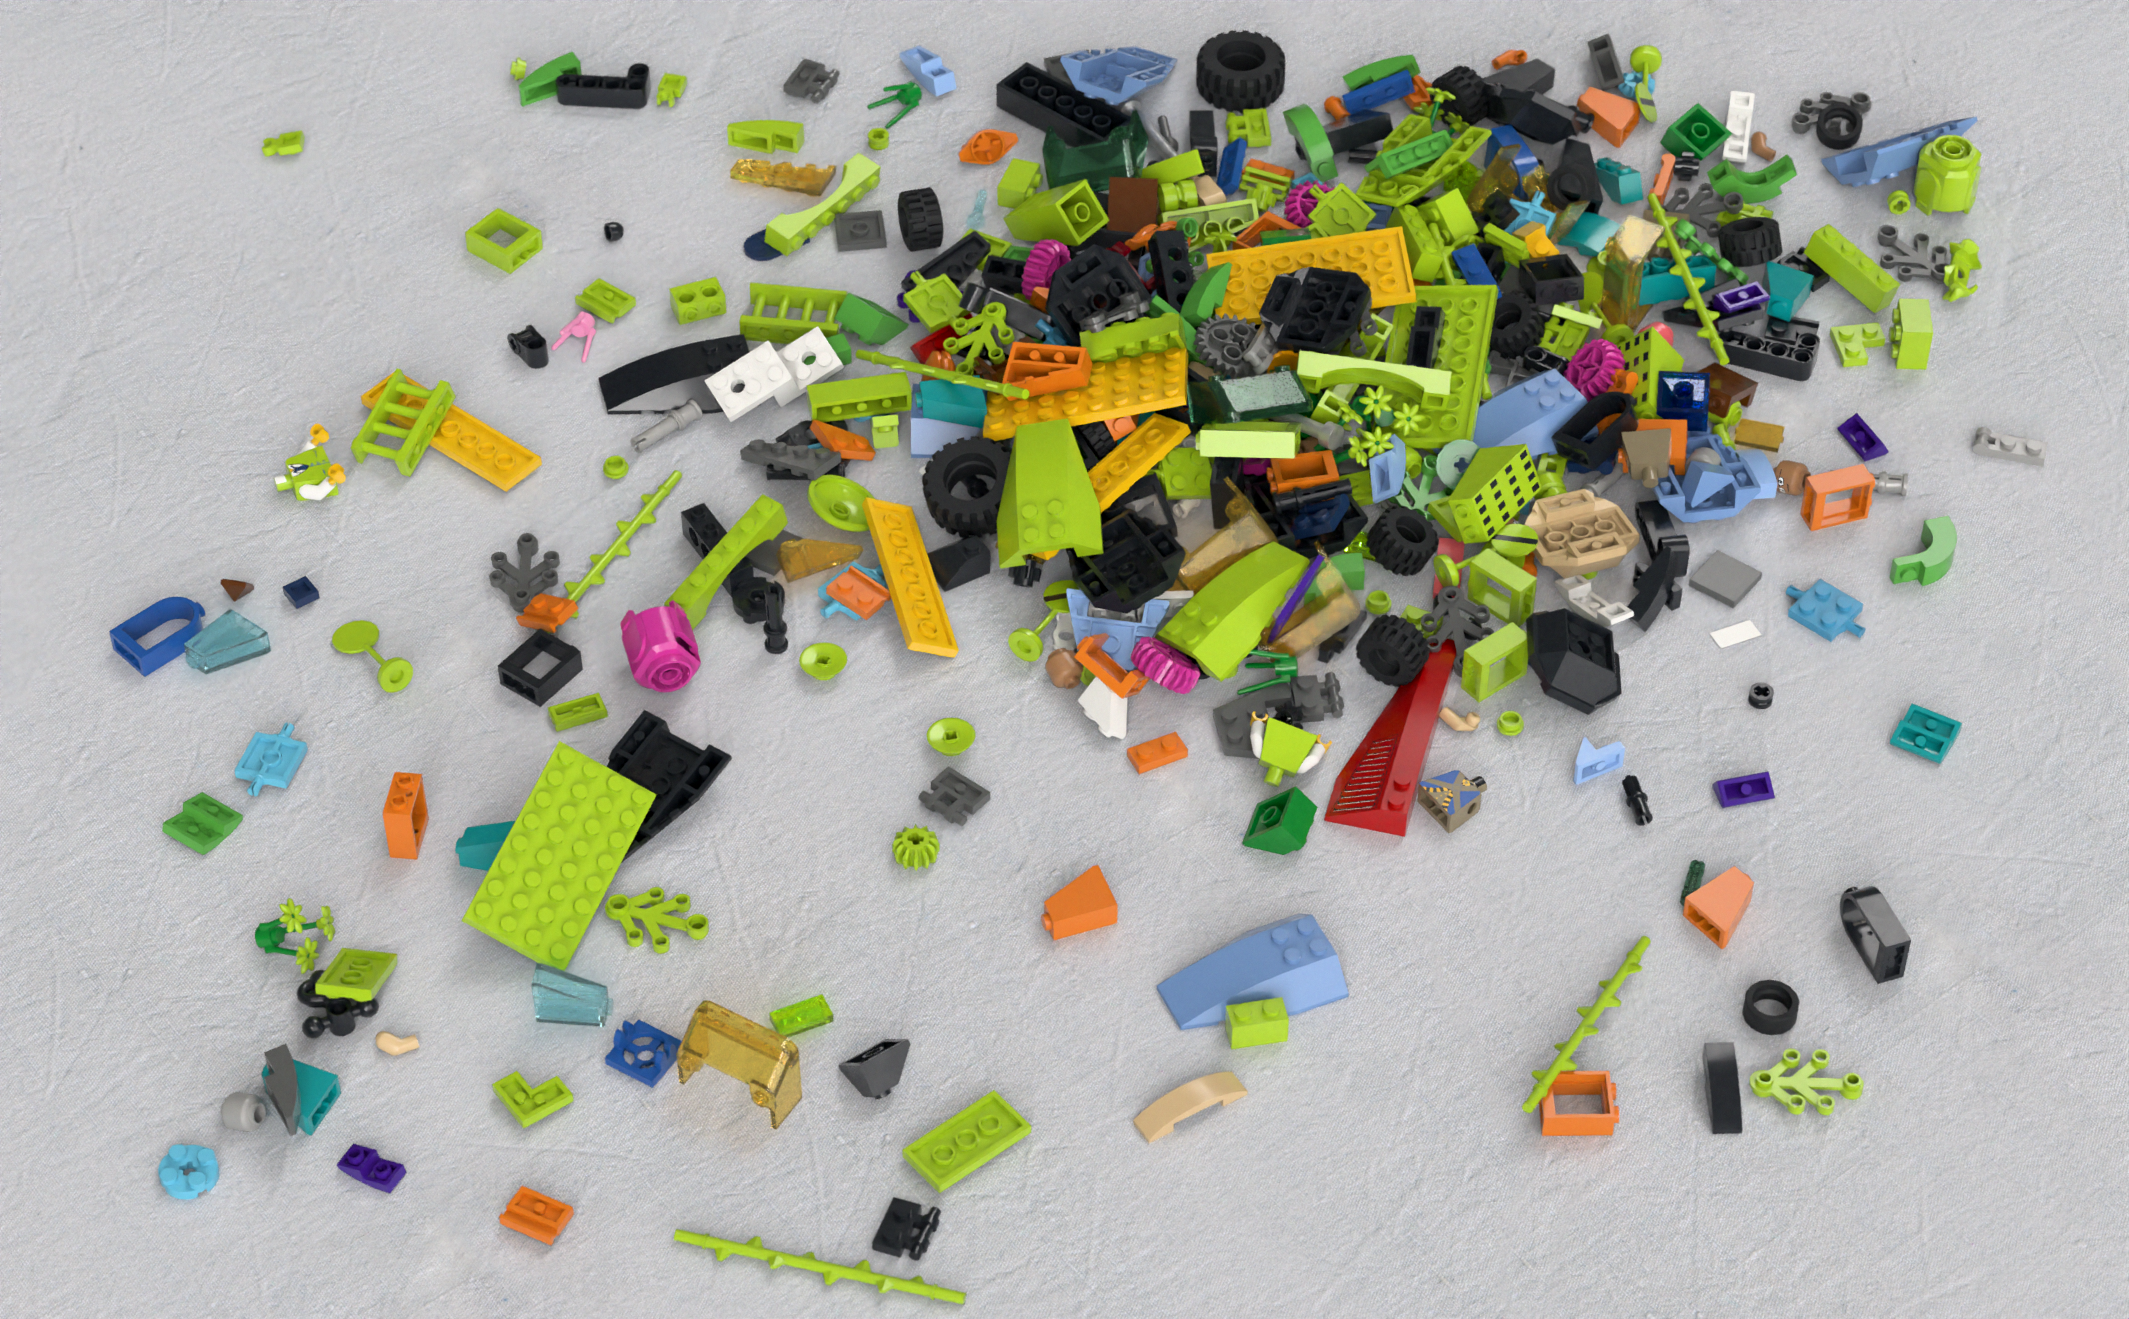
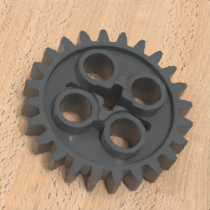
M1216 314L1213 319L1208 317L1206 322L1202 321L1198 328L1194 345L1197 346L1195 352L1201 353L1199 360H1207L1205 367H1214L1213 373L1222 372V378L1230 375L1232 381L1239 377L1242 382H1245L1246 378L1254 381L1255 377L1260 379L1263 373L1257 375L1253 370L1254 366L1249 361L1246 362L1241 356L1249 347L1259 329L1256 330L1254 328V322L1250 325L1247 324L1246 318L1239 321L1236 315L1230 319L1227 314H1224L1221 319Z

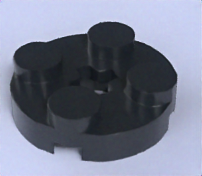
M752 577L738 584V589L732 594L733 608L739 616L743 617V621L747 624L767 620L764 588L765 586L768 587V584H772V582L766 581V577ZM774 580V584H778L781 587V602L783 613L785 605V591L782 585ZM759 597L761 601H755V598Z

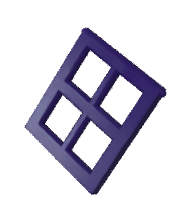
M1320 554L1317 556L1277 617L1267 639L1268 645L1274 643L1308 591L1325 557Z

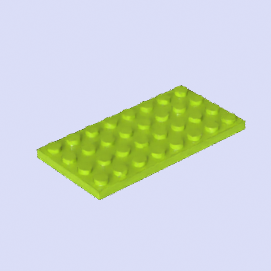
M1497 285L1414 286L1416 302L1395 305L1392 321L1394 327L1390 333L1385 362L1406 365L1411 326H1414L1417 306L1442 307L1446 315L1434 369L1451 371L1449 399L1446 411L1420 408V403L1413 398L1383 387V395L1391 394L1393 396L1391 400L1385 402L1393 412H1402V404L1404 402L1407 403L1409 409L1418 404L1419 409L1416 414L1423 415L1425 418L1422 421L1416 422L1420 429L1419 432H1415L1410 427L1408 435L1404 436L1403 427L1397 429L1393 427L1400 419H1394L1389 426H1382L1381 433L1382 435L1388 432L1392 433V435L1395 434L1412 448H1443L1444 445L1458 439H1466L1473 442L1498 297ZM1374 420L1373 428H1372V434H1373V435H1374V432H1375V424H1376L1375 420Z
M559 741L461 921L562 975L651 807L656 794Z

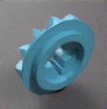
M1632 70L1630 74H1623L1625 83L1618 85V89L1622 94L1636 98L1635 86L1636 83H1642L1643 72L1636 73ZM1648 74V91L1652 94L1655 90V80L1651 79V75Z

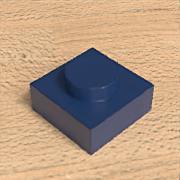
M306 576L283 586L284 595L296 609L320 598L319 591Z

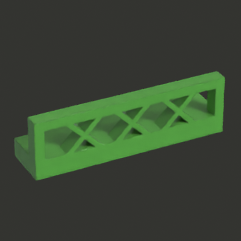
M1445 129L1382 153L1364 167L1367 173L1381 168L1387 180L1438 160L1453 145V142Z

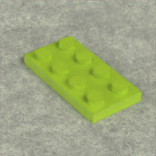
M993 1090L902 1149V1157L940 1194L1031 1133V1125Z

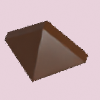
M229 579L221 580V585L234 602L254 590L253 584Z

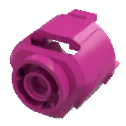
M674 600L669 602L670 607H654L644 610L635 615L633 610H628L620 623L622 643L635 681L642 687L658 692H672L684 687L696 674L701 665L698 645L690 621L687 619L684 609Z

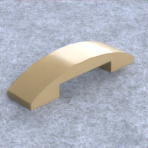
M1219 1072L1206 1075L1183 1084L1156 1100L1133 1120V1124L1147 1142L1151 1143L1173 1132L1175 1123L1217 1102H1220L1224 1107L1248 1095V1091L1233 1072Z

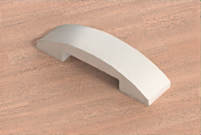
M1731 91L1726 128L1732 133V136L1724 142L1722 160L1727 159L1728 161L1746 163L1755 93Z
M1581 575L1554 581L1555 587L1575 612L1603 627L1634 616V612L1622 603L1617 602L1611 605L1593 593L1591 582Z

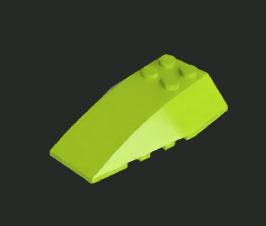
M1409 114L1385 138L1382 143L1383 149L1378 151L1376 157L1382 153L1432 135L1430 118ZM1470 126L1458 139L1451 138L1453 145L1438 160L1387 180L1381 168L1371 171L1368 176L1364 177L1355 195L1361 200L1393 207L1410 203L1436 188L1458 169L1492 134L1491 130Z
M1068 418L1017 426L997 517L1000 569L1026 565V554L1074 548L1077 557L1103 554L1100 505Z
M1274 541L1257 549L1211 580L1185 604L1154 638L1159 641L1162 640L1174 649L1176 648L1195 658L1205 674L1222 682L1257 646L1262 638L1260 633L1264 627L1268 628L1273 621L1272 614L1277 607H1282L1286 601L1285 594L1289 589L1295 587L1309 565V559Z

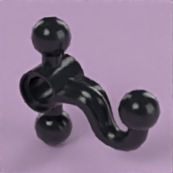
M316 970L308 980L298 987L296 994L298 1000L308 1007L325 1008L327 1016L323 1018L309 1016L302 1023V1031L308 1038H318L329 1027L331 1033L336 1036L348 1035L355 1029V1017L360 1015L365 1018L373 1017L378 1012L379 1003L374 997L372 1001H357L356 1005L351 1006V1002L346 998L332 999L326 997V995L308 994L311 990L316 991V982L325 972V970Z

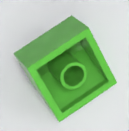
M849 292L834 318L842 323V329L851 334L856 332L860 335L858 339L870 346L872 343L884 345L909 326L908 323L877 303Z

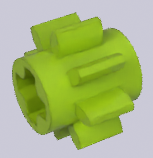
M1256 184L1254 189H1248L1246 199L1256 198L1258 211L1267 212L1269 207L1274 208L1277 196L1272 193V187Z

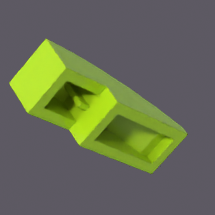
M752 120L730 123L727 126L728 145L773 154L775 149L798 153L805 142L803 123L781 120Z
M1198 149L1137 170L1133 172L1134 178L1158 179V185L1168 182L1177 184L1178 181L1187 180L1204 173Z

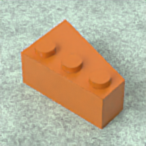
M1013 342L1002 383H1010L1012 386L1029 390V397L1083 387L1088 384L1093 363L1085 347ZM1012 396L1007 397L1008 401L1021 399Z

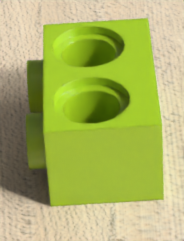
M716 277L669 288L671 309L679 325L727 313L725 293Z

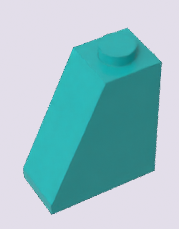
M1772 261L1766 262L1762 281L1763 289L1770 296V300L1765 301L1766 314L1790 322L1810 296L1814 275Z
M943 379L919 382V392L915 393L916 407H921L923 418L977 428L984 427L987 407L983 389L963 384H953L951 381Z
M515 821L467 827L462 838H458L455 852L459 855L460 866L488 871Z
M293 1059L301 1099L298 1126L307 1135L312 1136L341 1095L339 1079L336 1074ZM266 1064L262 1071V1079L265 1092L268 1094L264 1077L270 1074Z

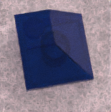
M1659 371L1656 414L1663 419L1687 420L1688 431L1707 432L1710 373Z

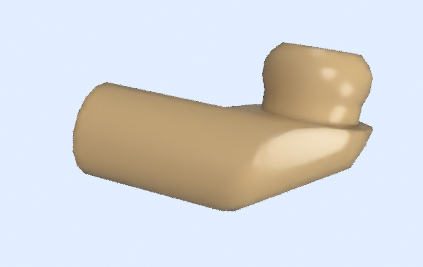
M1445 707L1439 714V717L1455 731H1474L1478 728V723L1481 720L1480 716L1475 712L1467 713L1466 717H1459L1449 707Z
M381 1031L375 1038L377 1047L392 1056L419 1048L415 1034L400 1039L390 1032Z

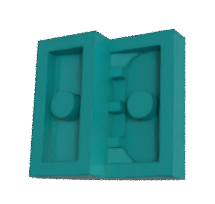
M1580 211L1555 238L1557 245L1578 247L1580 255L1598 256L1601 251L1607 250L1624 233L1625 229L1622 225L1611 219Z
M1911 703L1904 719L1900 720L1890 740V744L1941 764L1959 735L1962 723Z

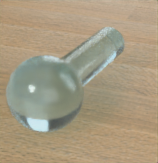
M985 190L978 191L974 211L967 217L966 223L971 229H981L985 226L986 221L983 216L987 198Z

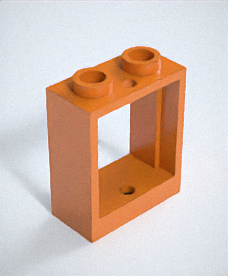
M1267 211L1236 237L1237 241H1233L1232 250L1255 247L1260 242L1261 231L1301 228Z
M1332 450L1297 454L1294 459L1270 458L1271 467L1266 468L1271 496L1272 492L1276 491L1277 494L1293 490V487L1305 489L1339 481V474Z
M1859 464L1806 477L1800 515L1809 529L1814 531L1868 518L1869 507L1872 505V491L1875 487L1873 474L1868 472L1864 464ZM1853 488L1851 498L1825 504L1827 494Z
M394 772L382 813L389 855L391 858L417 860L429 821L422 774Z
M1561 1071L1549 1087L1547 1095L1542 1097L1538 1103L1542 1136L1613 1135L1614 1123H1619V1106H1614L1613 1100H1616L1617 1091L1616 1083H1611L1610 1072ZM1554 1095H1600L1602 1114H1556Z

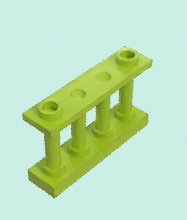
M750 282L751 304H755L751 316L741 315L739 320L740 334H744L746 340L790 344L817 326L825 338L839 334V324H835L834 318L847 296V291ZM765 305L779 307L776 318L761 317ZM788 309H803L800 320L786 319ZM813 310L827 311L825 322L810 321Z
M396 369L392 377L388 379L383 393L358 436L352 441L351 450L357 462L362 464L368 453L393 459L401 475L411 477L456 398L450 383L440 380L433 390L408 384L402 370ZM403 393L428 400L422 410L397 404ZM391 413L417 420L410 430L385 424ZM380 433L405 439L404 444L399 450L374 444Z

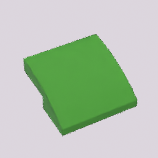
M201 792L183 802L181 813L163 822L162 832L198 853L205 855L218 846L237 828L243 820V815Z

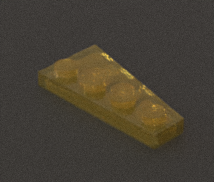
M738 159L730 170V179L739 180L743 183L750 182L760 184L763 187H775L784 189L787 192H799L808 196L819 197L836 175L835 165H828L827 169L816 168V164H806V168L792 167V162L770 165V161Z

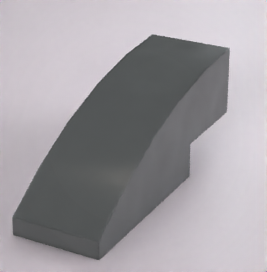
M1609 33L1587 41L1602 90L1604 91L1625 83Z
M283 1044L264 1052L267 1069L270 1074L264 1078L268 1096L290 1136H293L297 1133L300 1121V1089L293 1058L287 1045Z

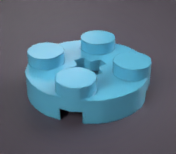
M176 1144L169 1149V1153L160 1162L158 1175L161 1185L170 1196L187 1200L199 1197L198 1193L203 1192L205 1189H207V1192L213 1189L219 1179L220 1170L212 1149L199 1145L184 1146ZM186 1169L195 1170V1172H190L189 1175H184L183 1171Z

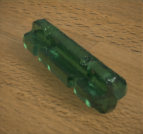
M1695 859L1690 863L1680 899L1682 906L1685 904V897L1700 888L1705 871V863L1703 861Z

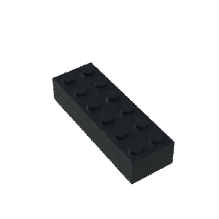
M1028 62L996 84L997 107L1103 164L1107 163L1135 141L1134 118L1098 99L1084 96V92L1076 90L1072 85Z

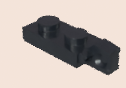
M1342 603L1320 634L1318 660L1328 664L1335 652L1340 654L1342 650L1344 651L1367 619V612Z

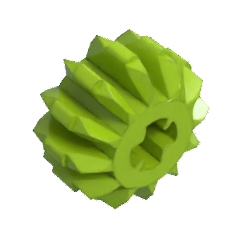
M916 824L911 829L904 826L902 832H896L895 840L892 844L897 864H903L905 870L909 867H914L917 871L921 866L928 869L929 863H936L937 855L940 851L935 831H929L927 826L920 829Z

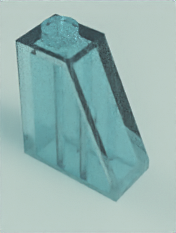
M231 608L184 643L185 659L188 665L193 669L197 668L206 675L268 654L271 651L268 632Z
M542 963L536 964L531 986L537 1022L605 1027L607 1016H611L613 1012V999L608 996L607 986Z

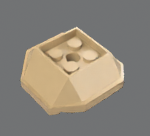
M1586 489L1536 500L1532 512L1524 524L1535 530L1538 535V545L1532 552L1542 566H1550L1564 579L1618 566L1627 553L1639 543L1640 534L1618 505L1606 499L1595 497L1594 493Z

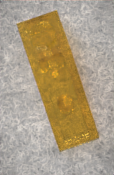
M790 539L781 544L776 557L787 583L859 559L863 548L861 545L811 539L799 541Z

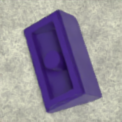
M1756 281L1716 294L1713 307L1717 310L1731 313L1768 301L1770 296Z
M1855 413L1837 427V430L1864 461L1889 453L1884 443L1858 413Z
M1769 771L1719 780L1712 784L1722 808L1775 798Z

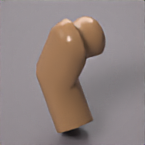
M1762 132L1754 133L1751 137L1752 152L1768 161H1772L1776 156V151L1766 146L1767 136Z

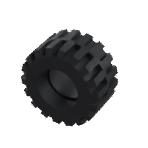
M1462 65L1457 66L1432 82L1430 88H1438L1441 92L1448 91L1456 97L1455 100L1452 99L1451 101L1444 99L1443 103L1439 106V109L1444 111V114L1440 115L1442 122L1447 124L1449 128L1452 123L1445 119L1446 116H1449V112H1452L1456 117L1460 115L1462 122L1468 123L1469 127L1486 118L1489 114L1486 96L1481 92L1485 83L1482 77L1478 76L1473 69L1470 70L1469 67H1463ZM1430 94V100L1432 101V104H1435V95Z
M931 187L902 191L898 198V219L904 243L909 251L913 252L940 247L943 241V219L935 192Z
M1766 217L1743 218L1730 222L1718 230L1721 258H1725L1736 267L1764 264L1779 257L1783 251L1779 223L1775 219Z
M1505 292L1502 293L1501 298L1497 299L1489 344L1490 352L1495 350L1501 353L1500 357L1504 359L1510 357V359L1515 360L1517 356L1524 357V352L1529 346L1540 345V338L1544 337L1545 332L1543 329L1545 325L1535 303L1530 297H1526L1523 293L1517 295L1516 292H1511L1507 295ZM1518 322L1514 327L1503 330L1509 324Z
M1396 505L1392 508H1387L1369 530L1366 543L1367 547L1370 548L1371 556H1374L1376 558L1375 561L1383 565L1384 569L1387 571L1391 570L1396 575L1400 573L1402 576H1408L1409 574L1413 576L1422 570L1438 548L1439 539L1437 538L1436 530L1432 528V523L1428 522L1424 515H1420L1416 510H1410L1406 506L1400 508Z
M1382 615L1371 623L1356 645V656L1361 660L1359 662L1360 665L1366 669L1369 675L1375 677V680L1382 681L1388 686L1392 684L1394 687H1400L1413 681L1427 662L1430 648L1427 646L1429 644L1427 639L1423 637L1424 634L1416 628V625L1407 622L1405 618H1398L1396 615H1390V617Z

